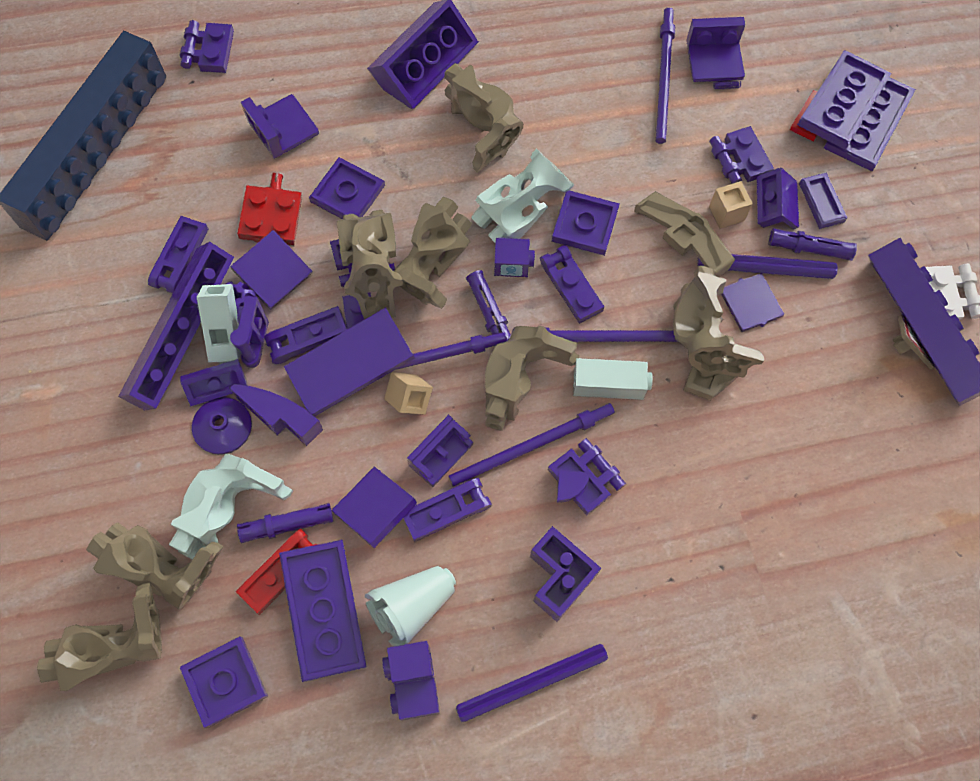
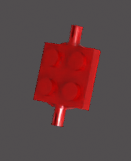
M272 173L270 187L246 185L237 232L238 238L258 243L274 230L287 245L294 246L302 192L281 189L283 175L278 173V176L276 173Z

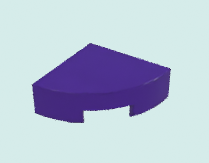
M559 470L557 503L567 502L578 496L585 489L590 472Z

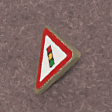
M902 314L898 316L901 334L893 339L895 343L893 345L899 354H902L912 349L930 370L935 368Z

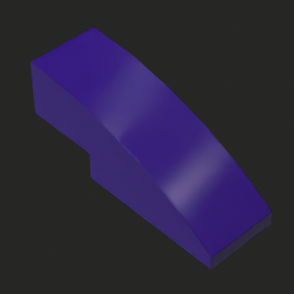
M234 384L230 387L235 397L277 436L287 428L307 446L323 431V427L316 417L285 397L252 386Z

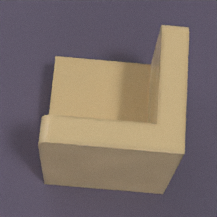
M740 181L717 188L709 208L721 229L745 221L753 203Z
M391 372L385 400L400 413L425 415L433 387L418 375Z

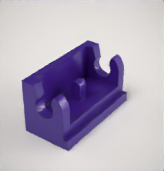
M448 414L407 457L409 467L434 487L473 446V441L470 439L471 435Z

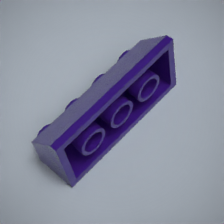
M441 0L434 2L367 69L385 92L410 109H414L445 77V71L453 64H458L479 41L452 0Z

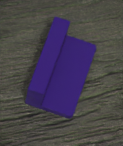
M781 167L757 176L758 224L765 228L785 222L792 229L799 228L797 181Z

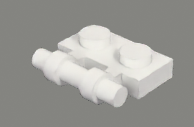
M970 264L960 265L958 267L960 275L954 276L952 266L926 267L933 279L929 284L934 292L940 290L946 298L948 305L945 306V309L950 316L955 314L961 320L964 317L963 311L969 310L971 319L980 318V295H978L975 285L978 281L976 274L971 270ZM957 288H964L966 298L959 297Z

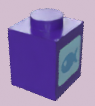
M496 238L494 276L528 277L529 267H534L535 250H529L530 239Z

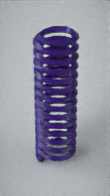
M739 81L714 82L713 87L715 90L736 89L741 87V81L740 86Z

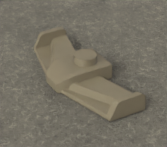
M656 191L635 205L634 212L637 214L641 213L669 228L663 235V239L682 256L693 249L705 267L714 269L716 277H720L727 272L735 261L729 250L709 225V221L699 213L691 211Z

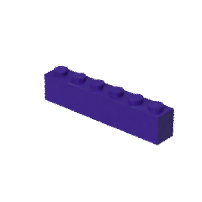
M898 238L869 254L870 263L923 346L957 404L961 406L979 397L980 363L976 356L980 353L971 339L966 341L960 333L964 328L955 314L950 316L946 311L945 306L948 305V302L940 290L934 292L929 284L933 279L926 267L919 268L914 259L918 255L910 243L904 244L902 239Z
M211 242L196 249L118 395L119 398L144 411L157 408L201 323L197 296L202 286L220 285L234 256Z

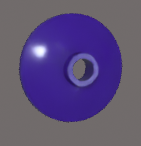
M227 397L206 402L198 409L192 421V435L195 442L206 452L217 455L228 454L239 449L247 441L252 429V420L247 408L241 402ZM224 419V423L221 426L214 425L216 420Z

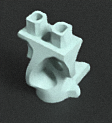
M537 148L530 157L532 161L523 172L516 177L510 174L505 176L475 199L480 206L471 218L483 229L492 220L498 224L488 235L494 243H496V238L520 239L548 208L544 202L540 203L537 201L540 197L552 190L565 193L574 186ZM531 180L530 185L524 189L525 183ZM508 186L510 187L509 194L504 198L502 197L501 193L503 189ZM532 205L533 212L524 217L522 215L523 209Z
M225 454L215 468L200 471L188 487L183 500L181 516L172 520L171 523L177 529V532L169 545L178 550L180 554L193 559L202 547L205 548L211 542L218 543L216 532L224 528L233 519L235 514V496L237 493L243 490L255 489L285 500L291 496L293 490L285 486L282 479L260 469L248 460L231 454Z

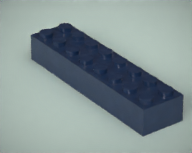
M123 30L0 192V205L19 228L48 241L52 234L59 229L60 223L67 213L74 208L76 201L83 191L90 186L92 179L99 169L106 164L107 158L112 151L120 145L123 136L135 124L136 118L141 111L149 105L157 89L164 84L167 76L150 41Z

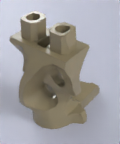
M455 63L445 71V79L450 83L445 89V96L451 100L452 114H463L473 126L481 129L482 132H489L475 145L476 153L472 165L473 169L478 173L496 157L500 156L503 158L506 155L508 149L521 134L524 123L515 116L513 100L505 91L495 85L478 81L472 65L462 69Z
M442 197L436 206L425 203L421 207L411 240L413 248L409 255L394 270V272L399 273L402 277L403 285L400 286L402 289L419 299L423 304L428 305L429 303L441 309L444 307L447 298L436 288L437 286L433 282L429 281V276L434 269V273L440 277L470 243L465 234L472 225L468 218L459 213L451 219L458 206L453 200ZM446 251L444 257L439 262L441 253Z
M383 210L372 211L369 216L358 217L355 214L344 215L343 220L337 221L340 254L343 266H348L352 263L350 278L344 285L345 294L357 299L364 319L385 307L391 317L394 318L396 315L393 289L402 286L403 282L400 274L392 271L388 264L390 258L396 257V239L391 213H384ZM369 290L371 292L377 291L375 297H369L367 293Z
M698 266L694 272V279L682 287L681 296L673 305L675 310L673 319L675 339L688 350V360L693 367L700 371L701 376L707 377L713 374H724L744 378L747 375L748 368L764 362V356L759 350L735 344L733 337L724 336L720 332L719 324L724 319L721 317L723 311L717 296L723 293L726 280L716 277L714 269ZM725 356H731V357H734V358H732V359H727V358H724V357H725Z
M542 326L514 327L509 340L496 345L487 363L485 372L486 426L503 431L507 419L515 420L519 411L517 406L531 388L530 379L525 371L528 363L546 358L573 366L575 365L576 358H579V355L575 353L577 343L553 335Z
M115 523L108 529L106 534L102 532L96 534L86 551L98 558L93 567L96 573L117 576L137 586L150 583L152 593L163 596L168 603L180 610L190 601L205 579L212 572L211 568L222 551L223 546L219 543L211 542L205 548L199 549L192 561L185 567L178 568L173 565L177 558L151 536L147 529L137 525L127 530L119 523Z
M146 583L137 587L136 597L132 601L134 623L130 630L123 631L122 624L81 626L76 624L66 627L62 638L47 640L44 645L45 658L39 659L37 664L40 682L58 680L60 691H68L92 676L134 664L136 661L145 662L160 659L162 639L159 609L155 605L151 584Z

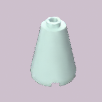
M435 566L371 590L365 594V598L370 599L366 602V606L381 633L383 634L387 631L392 635L393 638L389 640L392 646L405 645L413 639L455 592L454 585L456 580L447 568L442 569L439 566Z

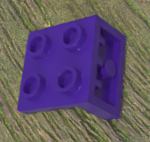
M744 17L692 19L686 42L693 82L744 79L745 72L739 44L745 28Z
M293 94L266 108H263L261 105L256 106L250 97L241 101L247 122L274 159L319 134L317 126Z

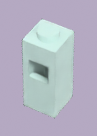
M233 284L204 285L197 296L208 363L218 362L222 364L235 359L239 360L241 352L230 341L231 333L238 329L239 326Z
M576 358L573 396L643 400L647 390L652 389L653 376L651 372H648V362Z

